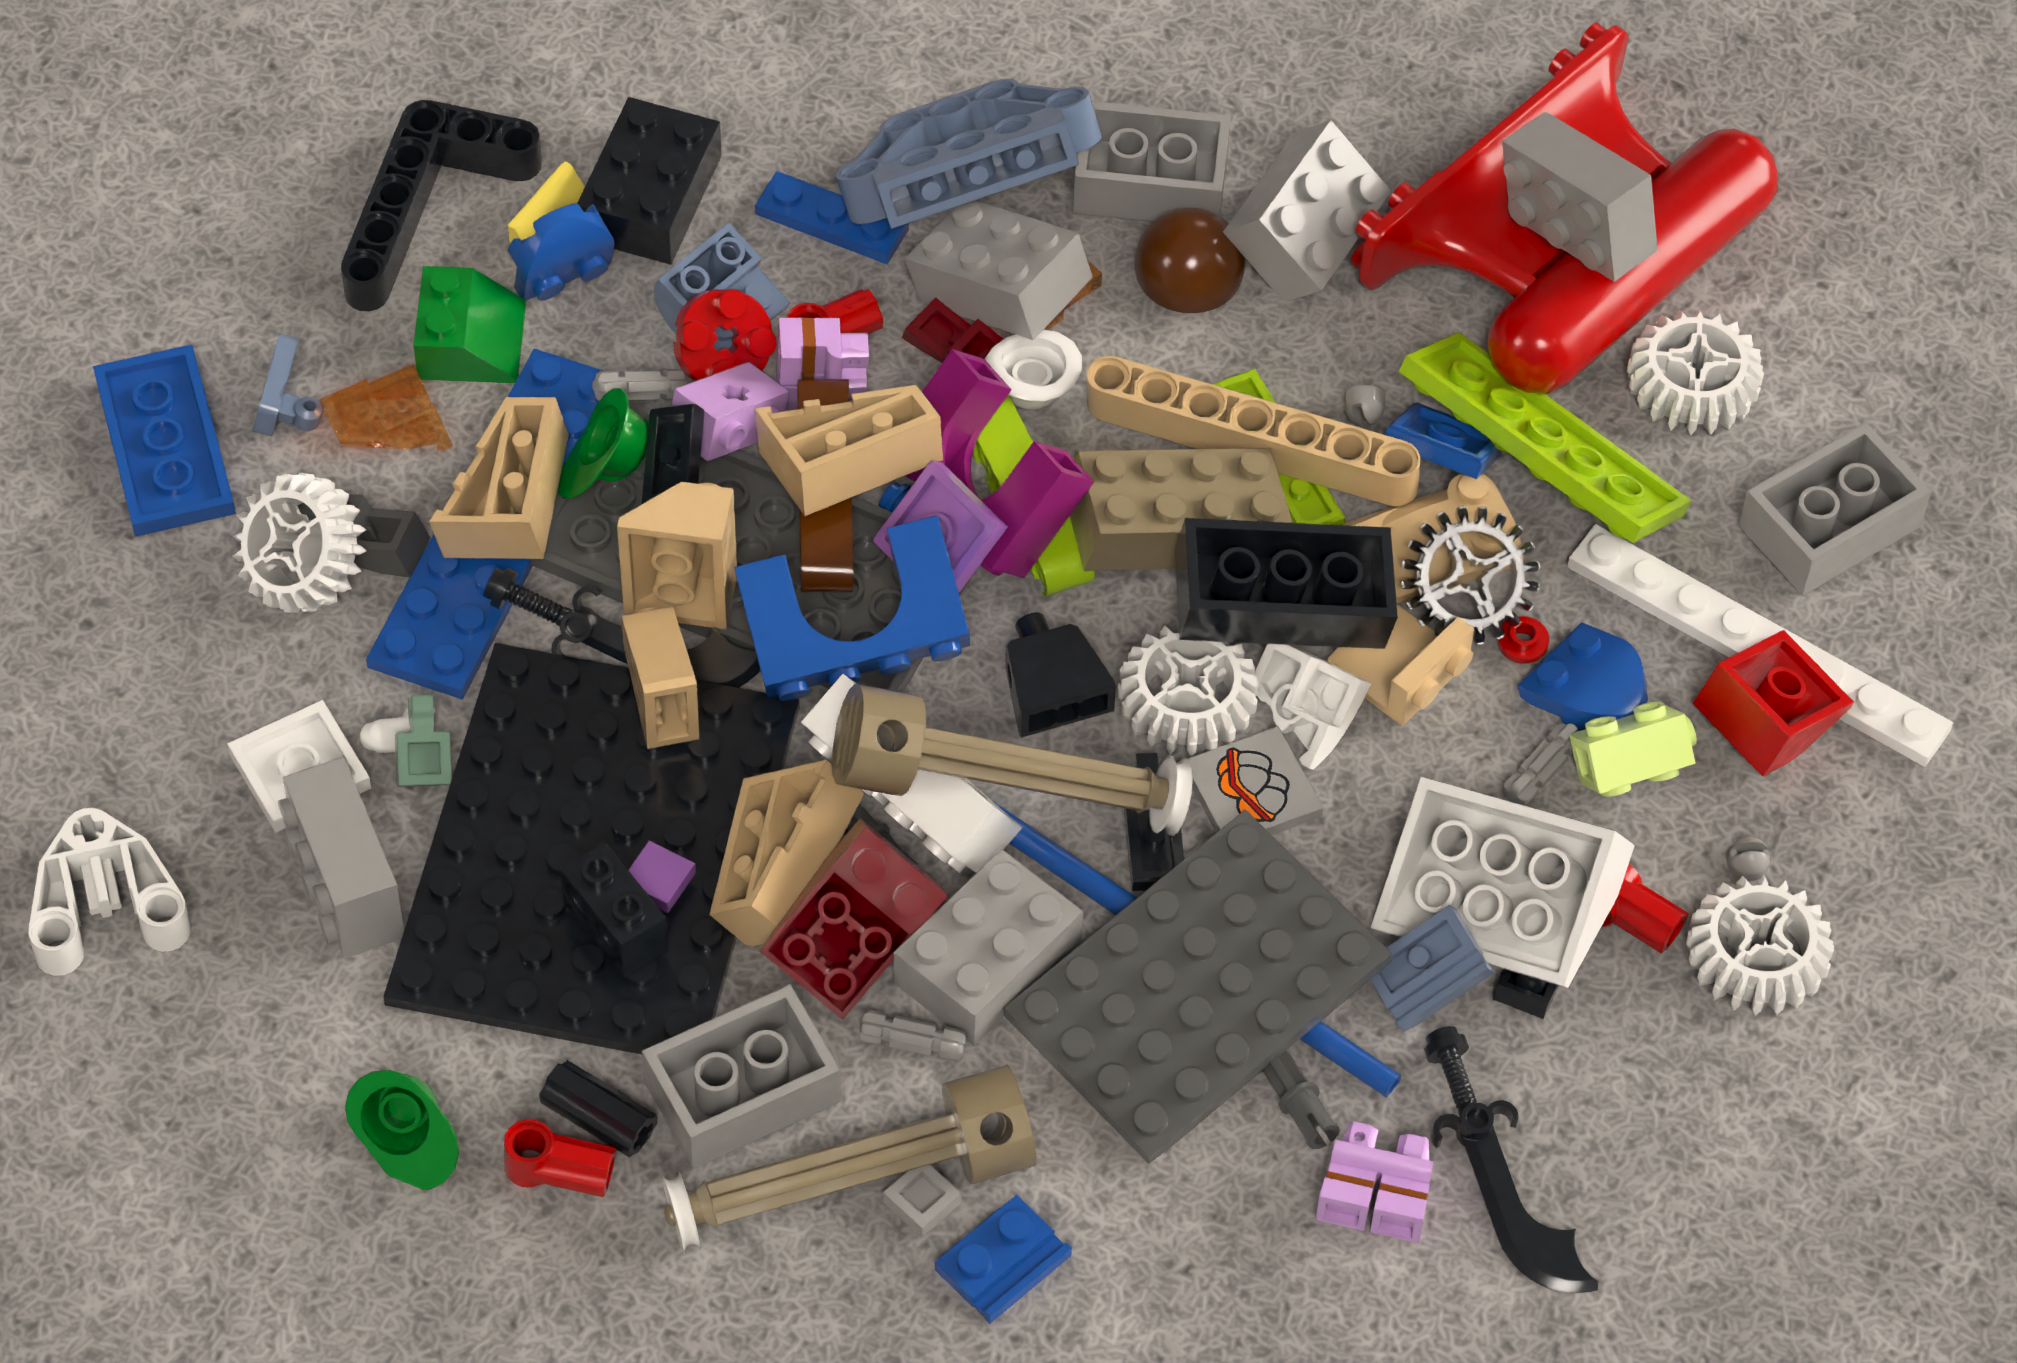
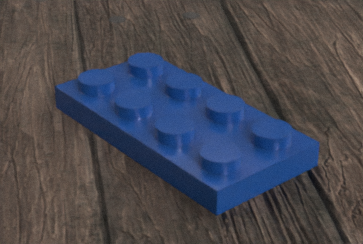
M193 345L93 366L135 537L236 514Z

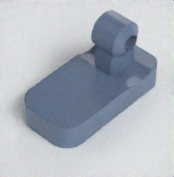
M279 333L252 430L254 432L272 436L276 421L290 425L294 424L303 431H312L320 423L323 408L317 399L312 397L300 398L299 396L284 392L299 338Z

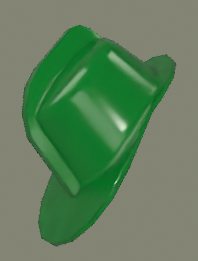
M613 388L603 395L595 406L584 432L568 455L562 467L558 485V493L563 499H573L581 495L596 479L611 482L625 479L636 471L641 464L647 449L649 421L629 408L628 396L623 389Z
M392 1070L372 1071L355 1082L348 1091L345 1111L347 1122L356 1137L365 1145L384 1172L392 1178L422 1190H430L445 1183L456 1168L459 1157L458 1140L449 1120L439 1109L437 1098L431 1088L417 1077Z

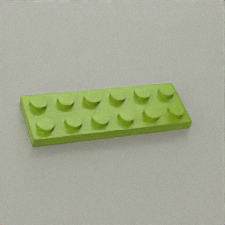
M1462 333L1453 334L1405 356L1398 372L1412 381L1414 387L1419 392L1431 396L1451 410L1457 420L1472 425L1487 436L1496 445L1497 449L1510 453L1529 467L1530 472L1535 477L1551 483L1566 494L1573 505L1589 511L1607 524L1608 529L1617 537L1626 539L1633 544L1684 517L1692 502L1691 499L1546 394L1527 393L1510 386L1493 368L1490 354Z

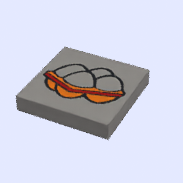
M1279 726L1188 758L1192 766V788L1216 833L1245 809L1271 835L1322 817L1323 807Z

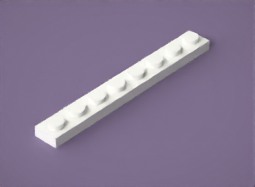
M1597 524L1593 526L1569 557L1567 567L1727 657H1731L1785 630L1854 701L1852 707L1840 720L1926 767L1951 731L1952 721L1626 540L1617 537Z

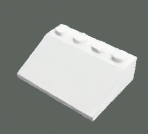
M1421 777L1370 928L1401 938L1446 906L1451 905L1461 915L1489 965L1568 988L1618 897L1635 845L1616 831Z

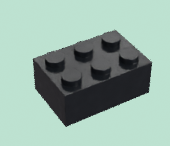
M631 97L627 98L577 202L584 212H587L586 209L592 204L596 207L614 239L615 250L669 265L672 264L721 159L720 121Z

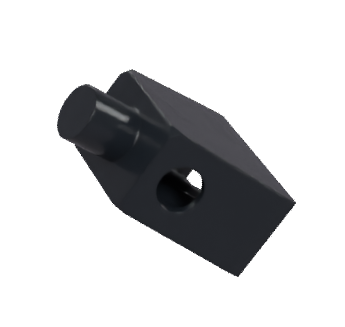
M1038 612L1027 614L1016 622L1015 628L1019 638L1011 640L1006 645L1005 669L1017 728L1021 738L1114 711L1116 693L1114 679L1078 626L1068 624L1049 629L1044 615Z

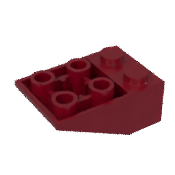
M860 818L824 860L759 951L843 1020L894 960V952L931 917L948 895L941 884Z

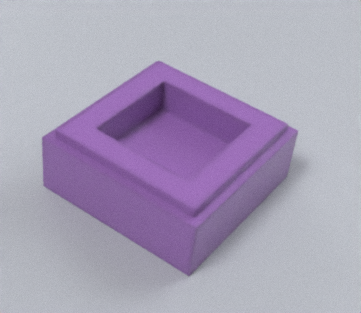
M649 841L628 871L658 908L668 913L696 874L695 863Z

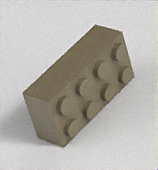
M1271 448L1078 451L1074 459L1094 481L1070 515L1084 571L1176 569L1175 548L1185 518L1292 523Z

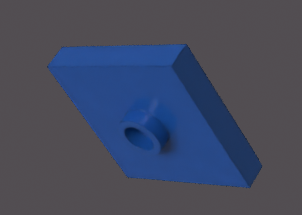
M1417 402L1412 404L1387 427L1385 434L1412 444L1419 451L1420 458L1475 479L1482 475L1502 453L1487 436L1472 425L1465 424L1454 416Z

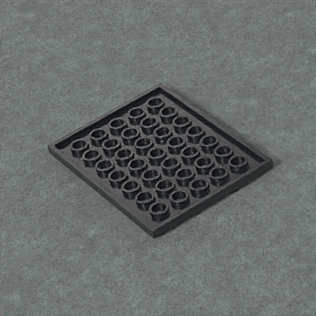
M495 643L383 996L385 1006L641 1055L643 1050L714 1019L737 937L709 914L744 778L783 770L800 709L799 699L781 701L778 695L767 697V694L764 692L696 680L699 739L647 749L628 667ZM651 841L695 863L696 874L668 913L662 911L667 918L669 951L623 978L563 903L560 869L606 842L629 870L646 844Z

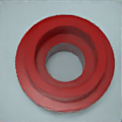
M1518 616L1521 623L1516 626L1510 625L1505 621L1502 624L1504 637L1497 639V644L1501 653L1506 658L1516 663L1527 664L1538 661L1546 654L1550 637L1548 630L1541 622L1527 616ZM1527 634L1531 636L1532 639L1524 641L1519 639L1516 635Z

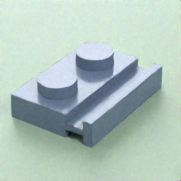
M1448 905L1386 947L1392 953V962L1374 976L1371 982L1387 1009L1391 1011L1396 1019L1395 1023L1398 1028L1405 1032L1414 1028L1495 972L1485 960L1482 950L1457 909Z

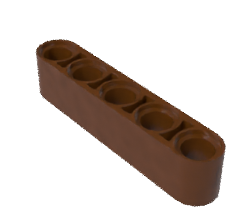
M798 380V409H804L803 401L815 399L820 400L821 406L849 402V380ZM852 497L807 516H804L799 509L801 592H853Z

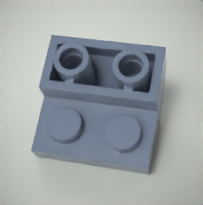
M729 222L662 275L654 286L657 306L664 320L675 333L678 326H675L676 319L682 307L692 297L706 290L736 289L748 294L761 304L770 322L789 306L790 301L761 271L758 264L762 258ZM719 326L714 331L718 339L713 345L716 350L720 348L729 350L732 346L731 339L733 333L731 329L723 330Z

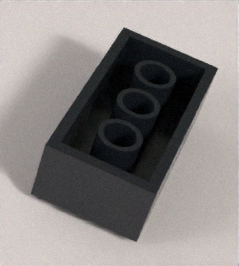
M1185 518L1175 548L1179 640L1386 648L1398 618L1391 527Z

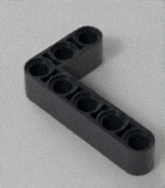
M419 100L408 105L401 115L341 263V274L347 303L356 310L367 312L377 310L386 303L441 166L511 181L530 180L539 173L542 167L540 134L537 127L523 119L432 100Z

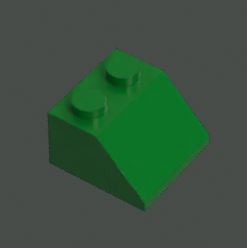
M423 266L413 344L417 379L515 383L519 376L526 300L474 268Z

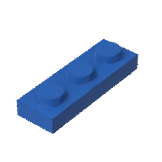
M779 171L775 172L755 204V214L887 265L909 230V223L891 229L887 218L867 224L853 223L849 218L842 195Z

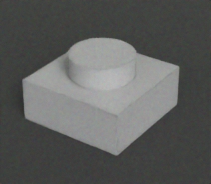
M931 1165L907 1171L883 1192V1203L921 1238L961 1204L962 1193Z

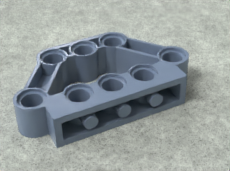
M1000 79L891 116L880 125V132L857 157L836 172V179L849 218L853 223L867 224L887 218L892 229L1079 165L1076 153L1097 144L1101 140L1102 134L1089 90L1086 88L1069 87L1061 89L1019 84L1014 79Z

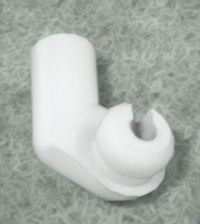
M408 707L402 717L378 719L374 722L366 723L360 732V740L363 747L377 753L395 752V734L410 732Z

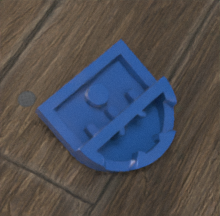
M576 203L556 209L534 221L533 227L536 233L533 236L522 241L520 238L513 239L509 245L508 252L517 266L514 289L521 298L527 301L537 296L540 301L547 300L559 294L564 289V284L579 277L583 281L593 280L608 269V265L612 261L614 239L593 204L586 209L587 212H584Z
M1583 622L1517 685L1522 699L1535 707L1561 717L1562 722L1565 724H1574L1578 728V732L1585 730V724L1596 718L1612 716L1616 717L1617 720L1633 715L1635 707L1648 701L1646 677L1641 659L1635 648L1626 640Z

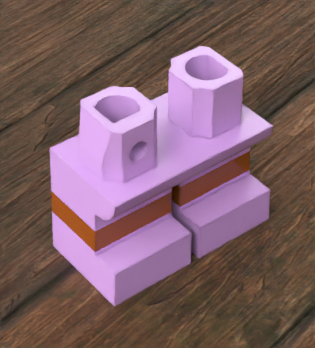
M779 318L776 378L777 383L790 391L786 411L798 409V380L848 379L849 398H852V394L867 392L866 368L869 365L868 333H840V318Z
M1355 1121L1350 1122L1342 1141L1335 1140L1327 1175L1324 1178L1319 1195L1316 1220L1365 1231L1373 1192L1377 1188L1378 1194L1370 1232L1419 1243L1434 1161L1429 1160V1140L1426 1137L1407 1133L1400 1135L1396 1153L1376 1149L1378 1130L1372 1125Z

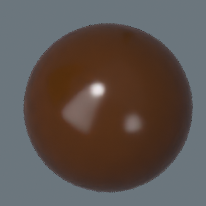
M1201 208L1175 209L1154 220L1142 234L1135 253V273L1143 292L1156 304L1181 313H1202L1227 303L1238 291L1245 272V257L1223 233L1229 223L1217 214Z

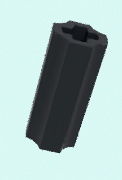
M568 1060L563 1064L558 1063L547 1076L546 1083L539 1094L541 1104L609 1146L616 1148V1150L629 1158L640 1151L651 1137L657 1125V1115Z

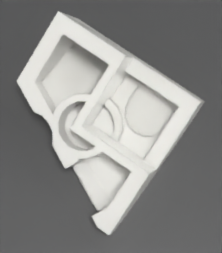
M1267 644L1254 673V676H1257L1259 681L1258 698L1271 707L1273 721L1279 726L1282 733L1286 734L1292 730L1296 733L1308 750L1299 760L1302 765L1313 770L1332 752L1342 738L1371 686V683L1297 645Z

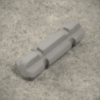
M680 369L662 370V375H660L661 371L659 370L620 371V376H618L617 371H600L596 373L595 380L592 381V390H594L595 398L599 401L604 394L613 388L623 389L628 396V401L659 400L660 395H662V399L668 400L673 399L674 389L687 385L688 381L685 380V374Z
M1559 723L1547 736L1549 742L1543 740L1518 768L1520 774L1514 772L1503 784V792L1508 796L1509 801L1523 806L1527 805L1539 792L1537 786L1543 788L1568 760L1566 754L1573 755L1569 734L1578 732V728L1574 724Z
M874 1010L866 1011L862 1018L860 1039L864 1042L881 1045L882 1040L889 1041V1047L929 1056L932 1055L933 1051L940 1052L939 1058L959 1061L964 1055L967 1033L962 1029L945 1026L944 1031L937 1030L938 1024L897 1015L891 1020L887 1019L888 1013Z

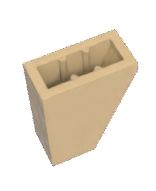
M644 608L636 611L634 614L621 616L623 645L647 749L698 740L697 683L674 608Z

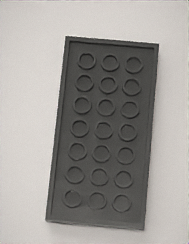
M629 406L631 410L649 421L648 413ZM740 450L710 461H706L700 456L698 484L713 483L720 487L733 488L737 566L785 554L802 615L812 628L828 638L846 642L864 640L876 635L891 622L899 608L902 591L894 562L872 540L893 512L852 497L853 592H801L799 507L767 462ZM646 453L637 470L625 479L616 482L596 479L586 491L573 499H563L557 493L544 559H531V566L582 587L590 584L597 585L603 589L601 595L623 603L617 525L619 517L642 505ZM737 582L727 629H717L732 643L744 648L755 649ZM966 583L965 586L962 588V590L959 592V596H960L961 593L963 592V590H964V588L966 587L967 583ZM678 623L679 627L705 638H708L714 629L712 627ZM923 658L911 661L912 666L898 673L884 675L878 669L860 674L861 679L856 684L903 693ZM829 682L820 684L828 689L831 688Z

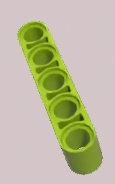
M1010 396L1005 398L984 427L972 453L976 464L981 462L987 473L983 475V478L991 494L1001 487L1033 443ZM1070 516L1030 569L1035 580L1040 578L1046 590L1041 592L1044 597L1092 582L1095 578L1094 571H1084Z

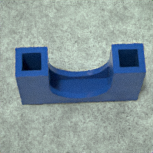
M938 515L887 528L888 542L902 591L901 601L891 622L882 631L864 640L851 642L834 640L820 634L810 626L800 611L785 554L734 567L767 697L778 695L781 701L797 699L807 695L810 692L809 687L828 682L830 687H832L842 674L856 683L861 679L860 674L878 669L884 675L898 673L912 666L911 661L929 656L935 662L949 660L961 655V648L970 646V633Z

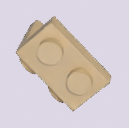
M1397 604L1398 618L1385 649L1338 647L1328 657L1327 661L1371 683L1365 699L1399 725L1403 726L1420 709H1425L1429 706L1438 692L1453 677H1458L1470 664L1473 658L1471 645L1474 627L1459 616L1438 636H1435V631L1426 625L1421 626L1416 617Z

